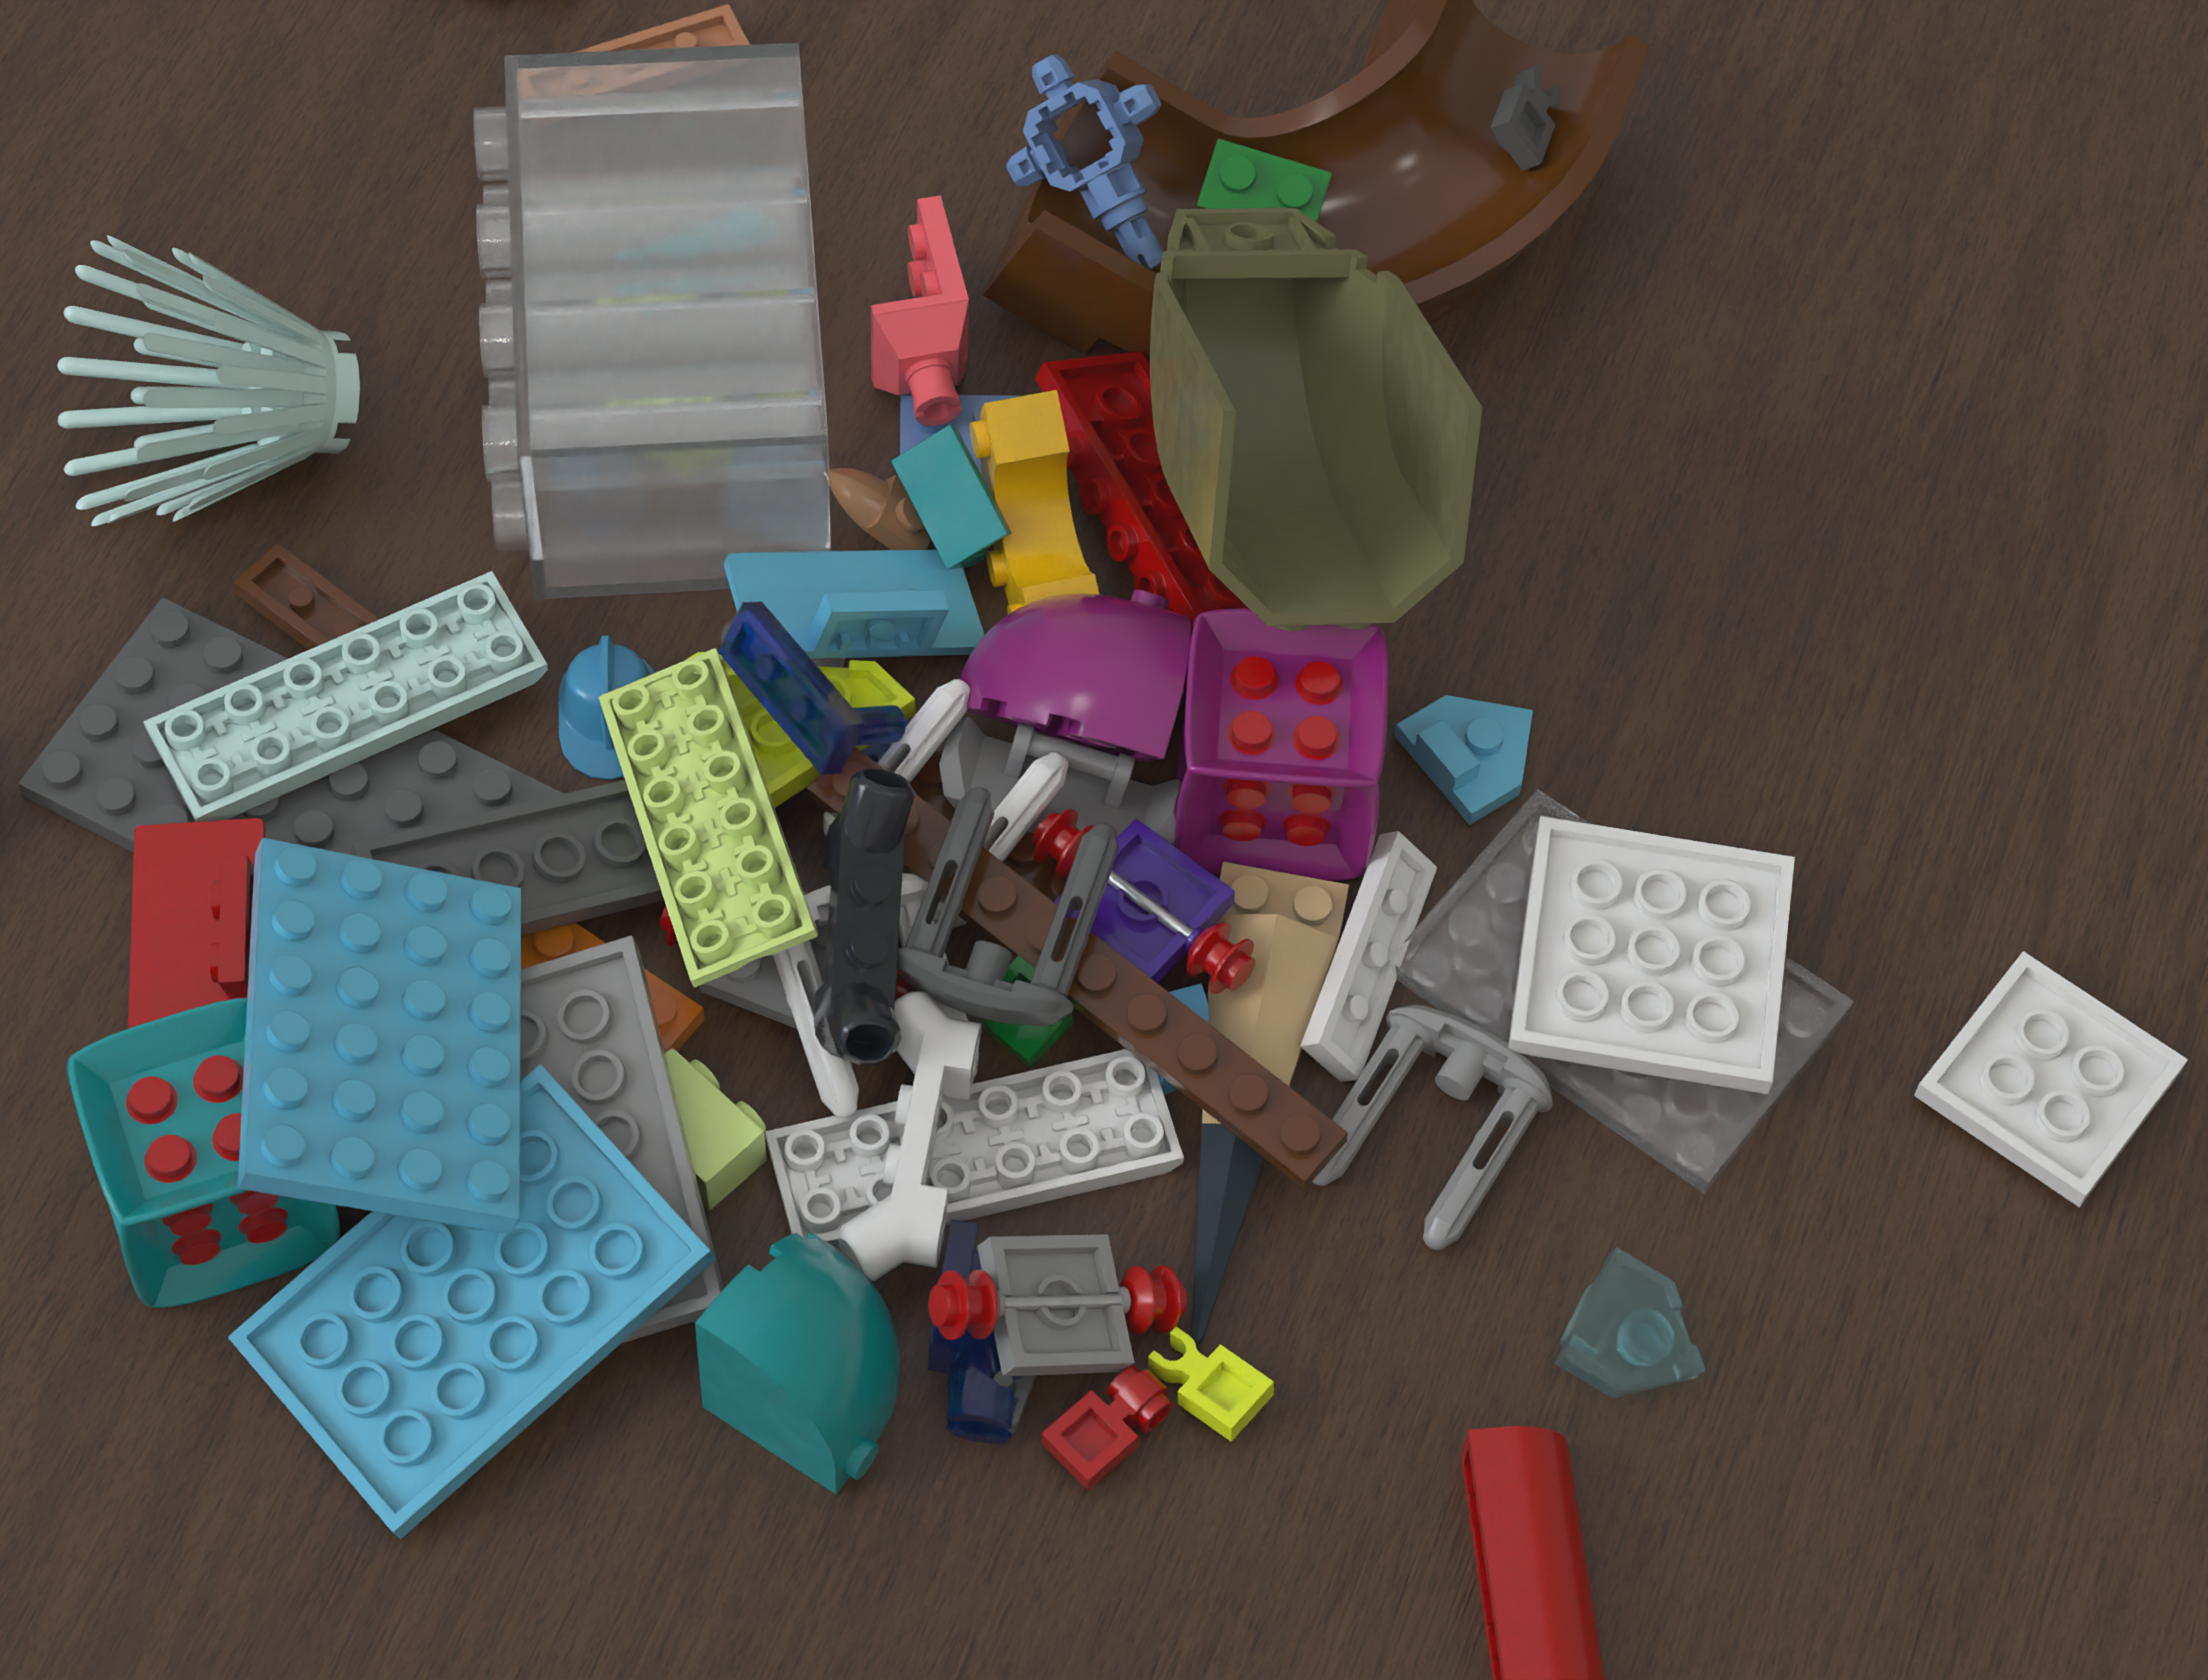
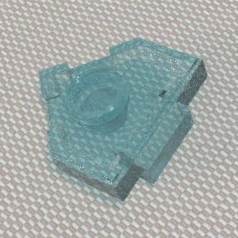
M1618 1247L1613 1249L1607 1255L1596 1280L1585 1289L1559 1342L1563 1347L1555 1364L1611 1398L1697 1378L1706 1371L1697 1345L1691 1344L1680 1313L1683 1305L1674 1281Z

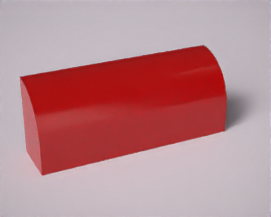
M1531 1426L1468 1429L1460 1458L1492 1680H1605L1567 1439L1556 1431Z

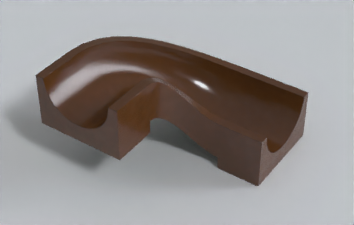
M1389 0L1359 74L1333 91L1286 112L1254 118L1229 115L1208 105L1118 51L1114 52L1094 80L1097 79L1116 85L1119 92L1135 85L1150 84L1161 101V107L1158 112L1141 125H1137L1144 140L1139 158L1132 162V167L1146 190L1142 197L1149 210L1144 214L1163 251L1167 250L1168 235L1176 209H1197L1198 199L1219 138L1331 172L1332 178L1318 224L1336 235L1335 247L1337 249H1357L1368 257L1367 269L1377 275V272L1388 270L1399 277L1429 325H1432L1465 305L1496 281L1579 198L1602 166L1614 142L1650 45L1630 33L1619 43L1599 51L1588 53L1550 51L1529 45L1508 35L1490 22L1478 10L1472 0ZM1540 64L1543 67V72L1540 76L1542 90L1555 85L1560 90L1557 105L1548 108L1546 112L1555 123V128L1542 164L1522 171L1508 151L1500 147L1490 128L1504 90L1514 87L1516 74L1521 70ZM1087 100L1070 109L1058 127L1059 130L1055 134L1057 141H1062L1070 156L1067 159L1070 166H1078L1080 171L1104 158L1105 154L1113 150L1109 140L1114 137L1111 131L1106 130L1097 114L1100 111L1097 104L1089 105ZM1047 178L1032 185L983 296L1085 354L1101 338L1129 352L1142 351L1146 359H1150L1154 281L1156 274L1160 273L1161 266H1156V269L1151 271L1126 257L1113 230L1106 232L1100 219L1093 220L1091 212L1078 190L1069 192L1051 186Z

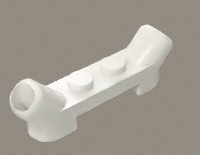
M909 992L898 998L894 1006V1014L901 1028V1040L897 1052L913 1071L915 1079L913 1086L902 1084L899 1091L895 1124L905 1125L901 1145L889 1144L883 1183L893 1185L892 1194L842 1225L839 1237L841 1252L860 1267L862 1272L871 1281L877 1280L903 1262L936 1268L946 1228L948 1189L926 1186L943 1097L970 1100L980 1046L981 1023L948 1018L927 992Z

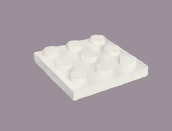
M2023 951L1922 1079L1914 1096L2080 1208L2182 1072L2188 1059Z

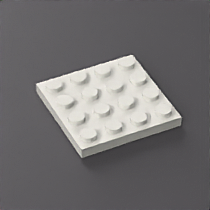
M1540 816L1535 840L1508 1049L1519 1054L1768 1094L1773 1082L1795 857Z

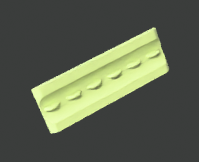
M711 649L599 696L598 698L687 972L694 988L736 971L753 960L779 953L817 937L818 930L729 677L717 649Z

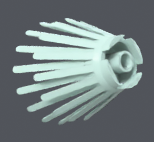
M107 235L108 241L113 247L100 241H90L92 249L97 254L241 318L86 265L76 266L75 272L83 281L143 301L147 308L246 343H237L78 306L66 307L64 317L71 323L136 337L134 348L141 354L211 366L218 369L77 357L61 358L58 361V369L65 375L204 386L136 387L131 392L132 401L146 406L65 411L58 417V424L63 428L216 420L214 424L143 435L134 442L135 448L73 459L65 465V473L70 476H77L257 441V443L81 497L76 503V508L79 510L94 508L120 499H124L126 502L136 500L100 513L92 520L91 526L105 523L110 524L159 506L156 512L157 515H165L178 510L173 517L172 522L277 473L314 453L339 454L347 448L351 439L334 438L338 423L356 424L359 412L360 379L356 354L338 353L336 344L351 341L347 334L339 331H322L317 329L310 323L190 252L187 254L177 248H172L175 258L204 275L203 280Z

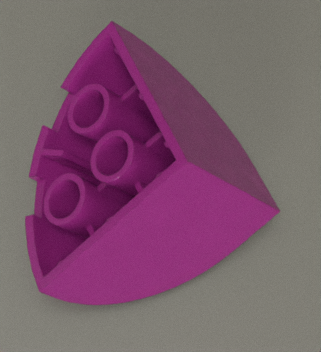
M1134 590L1131 600L1083 593L1057 595L1033 601L1008 614L995 624L979 641L969 656L960 676V680L966 682L970 687L967 712L1016 727L1021 722L1033 726L1034 731L1119 756L1120 753L1135 757V761L1164 759L1187 673L1191 643L1190 619L1187 615L1168 610L1169 599L1141 590Z

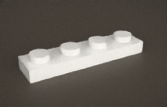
M1399 831L1379 835L1300 1045L1302 1049L1340 1082L1357 1080L1366 1064L1437 870V866Z

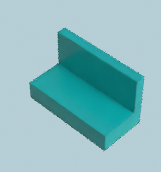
M955 424L948 425L891 460L947 570L972 567L987 558L988 547L1011 534Z

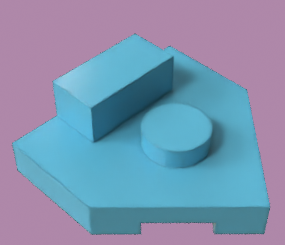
M1445 695L1397 723L1394 736L1465 821L1471 825L1519 796L1533 710Z

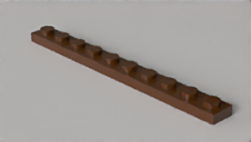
M849 743L807 787L809 798L836 819L842 811L851 777L862 769L883 768L853 744ZM915 795L905 828L903 872L917 875L929 883L951 821L918 795ZM983 847L958 916L992 943L1010 951L1013 955L1012 959L1015 960L1020 955L1036 969L1058 905ZM955 874L949 875L940 898V902L945 904ZM1072 916L1056 962L1063 960L1077 920ZM1090 931L1087 946L1082 953L1068 993V1000L1072 1002L1074 1008L1305 1190L1347 1142L1348 1132Z

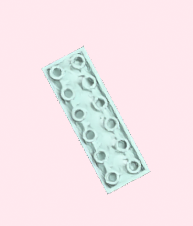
M490 571L143 722L195 821L227 820L529 687L545 674L548 666L495 575Z

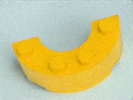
M1057 390L984 403L980 412V420L970 422V437L975 457L981 460L982 477L1011 531L1010 535L993 544L995 550L987 551L986 554L988 572L993 587L1004 586L1009 603L1007 615L1033 601L1051 596L1083 593L1099 595L1095 573L1090 572L1084 561L1072 518L1067 483V457L1070 450Z

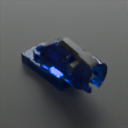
M951 1220L942 1274L949 1270H955L966 1281V1278L972 1271L982 1270L978 1249H976L978 1224ZM932 1325L929 1341L928 1370L947 1373L948 1413L946 1428L951 1433L970 1441L988 1444L1006 1443L1011 1438V1433H1015L1018 1429L1037 1375L1002 1376L994 1330L985 1339H975L966 1329L959 1339L948 1340L941 1334L938 1326Z

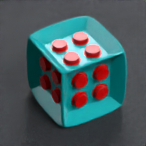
M236 998L207 1004L117 1032L87 1045L70 1056L67 1062V1077L79 1121L101 1189L113 1217L127 1271L138 1298L145 1306L150 1308L175 1307L195 1303L280 1276L314 1262L341 1238L339 1216L334 1204L238 1189L247 998Z

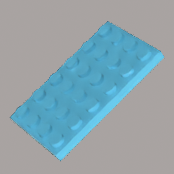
M261 839L255 852L238 1189L507 1234L512 1233L519 1221L521 888L273 839Z
M540 1064L520 1081L519 1221L511 1234L371 1211L230 1334L228 1338L388 1528L398 1538L402 1539L698 1276L716 1257Z

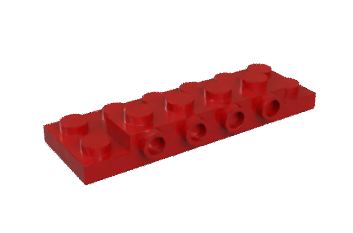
M1136 351L1043 362L1035 380L1042 392L1053 390L1058 392L1070 450L1067 457V469L1072 471L1080 485L1079 496L1082 508L1087 514L1098 515L1108 532L1107 547L1109 553L1114 560L1126 562L1135 577V590L1146 591L1169 599L1168 610L1187 615L1190 619L1191 627L1195 618L1200 613L1219 609L1248 608L1209 570L1166 481L1158 454L1154 430L1150 364L1143 352Z

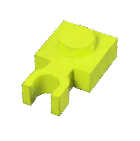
M1175 1327L1170 1332V1347L1182 1353L1183 1357L1171 1361L1163 1358L1155 1350L1148 1356V1370L1165 1382L1183 1384L1178 1390V1405L1231 1442L1274 1395V1381L1221 1344L1208 1358L1198 1352L1195 1341L1178 1327Z

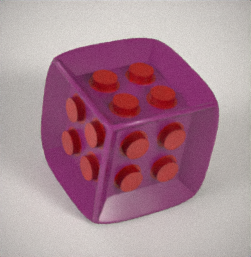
M1249 608L1207 611L1200 613L1195 618L1191 627L1189 661L1184 682L1185 719L1179 743L1176 777L1182 785L1177 805L1174 847L1211 874L1221 875L1223 862L1331 882L1355 879L1366 871L1371 859L1380 810L1378 782L1383 767L1387 733L1389 658L1385 632L1382 627L1372 624L1365 629H1348L1338 624L1310 625L1305 630L1286 631L1275 626H1267Z

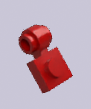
M1132 1365L1122 1371L1108 1387L1106 1395L1112 1400L1110 1405H1107L1093 1390H1090L1041 1433V1444L1089 1491L1138 1448L1139 1436L1132 1430L1133 1428L1139 1427L1144 1433H1148L1161 1424L1169 1415L1174 1405L1167 1397L1169 1389L1150 1370L1140 1371L1135 1365Z

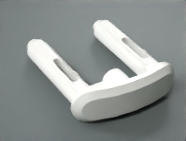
M954 679L936 688L877 764L884 770L905 777L910 783L967 712V703L970 695L969 685L960 679ZM1050 752L1034 760L995 809V815L983 847L988 849L1006 827L988 850L1002 862L1064 786L1069 762L1064 755L1058 752ZM825 812L823 816V831L826 836L830 824L835 820L828 812ZM940 901L934 915L935 924L938 922L944 906ZM957 916L954 927L965 925L967 922Z
M906 873L902 874L899 940L902 948H905L928 882L917 875ZM831 885L805 895L816 927L828 924ZM934 918L932 920L931 925L935 924ZM810 940L773 954V958L821 1101L835 1116L845 1118L856 1112L859 1086L851 1062L828 1053L821 1047L815 1036L814 1017L799 972L813 1013L815 1010L816 991L824 982ZM944 952L943 958L947 960V964L949 965L948 959ZM935 1000L948 1018L968 1021L966 1013L943 1005ZM977 1059V1065H976V1070H975V1076H976V1074H977L978 1059Z

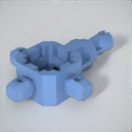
M1055 54L1041 60L1032 66V77L1039 94H1046L1048 100L1027 113L1023 133L1029 146L1024 147L1011 156L1006 164L1013 182L1017 186H1028L1047 178L1051 186L1069 192L1078 190L1082 194L1093 220L1100 219L1106 232L1113 230L1126 257L1151 271L1156 269V266H1161L1163 249L1144 213L1149 209L1142 196L1146 193V190L1132 167V162L1138 160L1144 140L1137 125H1141L1158 112L1161 107L1159 97L1150 84L1135 85L1122 92H1119L1116 85L1097 79L1078 82L1073 85L1071 80L1075 78V75L1063 58ZM1087 100L1089 105L1097 104L1100 110L1097 114L1106 130L1111 131L1114 137L1109 140L1113 150L1105 154L1104 158L1080 171L1078 166H1070L1067 160L1070 158L1062 141H1057L1053 133L1059 130L1055 120L1062 117L1061 114Z

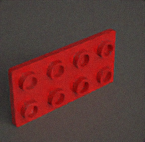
M260 818L139 825L135 828L128 1029L207 1004L236 998H248L255 852L261 839L266 838V825Z

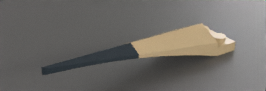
M1223 862L1220 880L1235 891V903L1214 925L1222 922L1229 923L1231 925L1229 940L1235 945L1244 939L1252 940L1254 948L1251 957L1256 962L1248 979L1235 991L1227 988L1219 994H1213L1209 990L1212 978L1209 975L1208 1023L1281 1081L1290 1086L1302 1052L1300 1045L1338 947L1349 885ZM1202 1110L1191 1338L1196 1343V1347L1203 1341L1264 1161L1263 1156L1205 1110Z

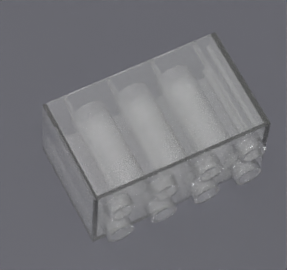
M799 43L504 55L506 106L474 107V140L478 180H508V183L483 184V203L476 204L477 242L481 278L511 277L508 279H487L486 303H479L482 368L484 379L489 378V405H482L483 451L487 481H492V514L496 552L529 551L534 598L538 600L730 589L724 568V561L729 553L830 551L828 429Z

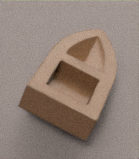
M834 468L826 471L825 476L839 504L864 531L891 550H927L931 537L898 475L882 480L871 473L853 468Z

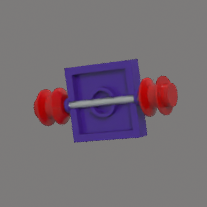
M1067 809L1060 814L1056 812L1049 814L1039 824L1032 839L1033 844L1036 845L1034 860L1039 864L1046 863L1052 858L1058 861L1055 873L1056 877L1060 880L1068 879L1081 839L1094 827V825H1090L1083 830H1079L1076 827L1078 813L1074 809ZM1135 818L1117 837L1119 851L1091 932L1156 983H1159L1188 953L1187 974L1190 977L1194 978L1207 972L1212 976L1209 990L1213 994H1219L1227 988L1231 991L1237 990L1248 979L1254 969L1256 961L1251 957L1254 943L1250 939H1244L1235 945L1229 940L1231 934V925L1229 923L1222 922L1214 925L1234 905L1235 891ZM1061 895L1054 901V903H1056L1057 905L1059 904ZM1075 910L1072 913V917L1076 920L1078 919L1080 910Z

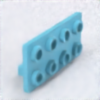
M937 550L729 553L724 561L725 572L750 657L754 660L971 655L974 648L985 635L963 567L947 570Z

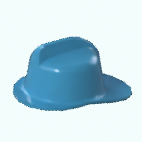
M609 635L601 636L599 645L591 646L580 652L569 664L568 670L562 677L559 688V739L563 755L574 769L590 778L611 781L624 778L598 697L656 672L633 650L614 644Z

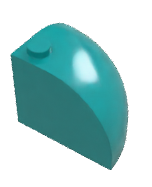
M810 1232L807 1238H804L798 1233H794L771 1246L769 1254L774 1256L775 1259L761 1271L748 1264L723 1289L695 1322L702 1406L817 1483L837 1494L850 1476L855 1480H859L867 1472L877 1456L879 1445L876 1442L886 1428L898 1398L901 1380L899 1342L885 1301L873 1282L862 1272V1269L841 1251Z

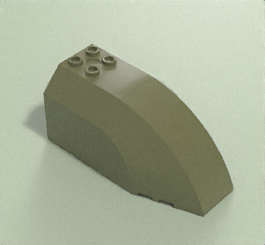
M1296 208L1176 209L1168 235L1167 250L1163 251L1160 273L1156 274L1154 281L1150 334L1152 413L1157 449L1164 476L1209 570L1267 626H1275L1286 631H1301L1307 629L1310 625L1338 624L1348 629H1365L1373 623L1396 622L1464 563L1483 407L1400 278L1388 270L1377 272V275L1368 270V257L1357 249H1337L1335 247L1336 235Z

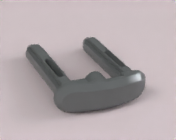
M974 787L958 801L905 948H898L897 972L914 989L920 992H927L934 1000L975 1017L1010 1024L1036 1026L1054 1024L1070 1015L1074 1009V1005L1067 999L1082 953L1087 946L1088 936L1119 851L1117 832L1112 825L1101 822L1095 824L1082 837L1030 984L1015 980L1014 984L1004 981L1013 955L1004 947L991 942H975L966 970L948 965L943 955L957 916L961 912L965 894L995 815L992 794L983 787ZM955 874L939 920L936 924L931 925L949 875ZM1075 910H1080L1065 956L1062 961L1056 962L1072 913Z

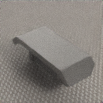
M969 716L961 718L947 736L939 766L944 796L955 809L958 801L972 788L983 787L992 794L995 811L1034 760L1050 752H1058L1064 755L1069 762L1065 784L1027 832L1035 833L1043 819L1053 812L1060 814L1067 809H1074L1078 813L1076 827L1079 830L1101 822L1108 823L1114 827L1118 837L1136 818L1170 844L1174 843L1177 805L1182 783L1175 779L1151 786L1131 780L1130 776L1135 762V757L1123 753L1116 756L1034 731L1033 726L1021 722L1018 724L1013 743H1008L985 736Z

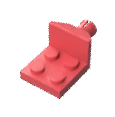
M941 195L917 199V224L908 225L909 245L914 260L908 262V277L913 297L919 298L871 305V379L873 387L896 395L911 393L915 418L920 424L926 426L943 425L959 416L962 410L960 405L962 404L955 386H958L967 373L969 298Z

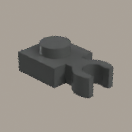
M1540 64L1521 70L1516 74L1514 87L1504 90L1490 128L1500 147L1508 151L1522 171L1542 164L1555 128V123L1546 112L1548 108L1557 105L1560 90L1556 85L1542 90L1540 76L1543 72V67Z

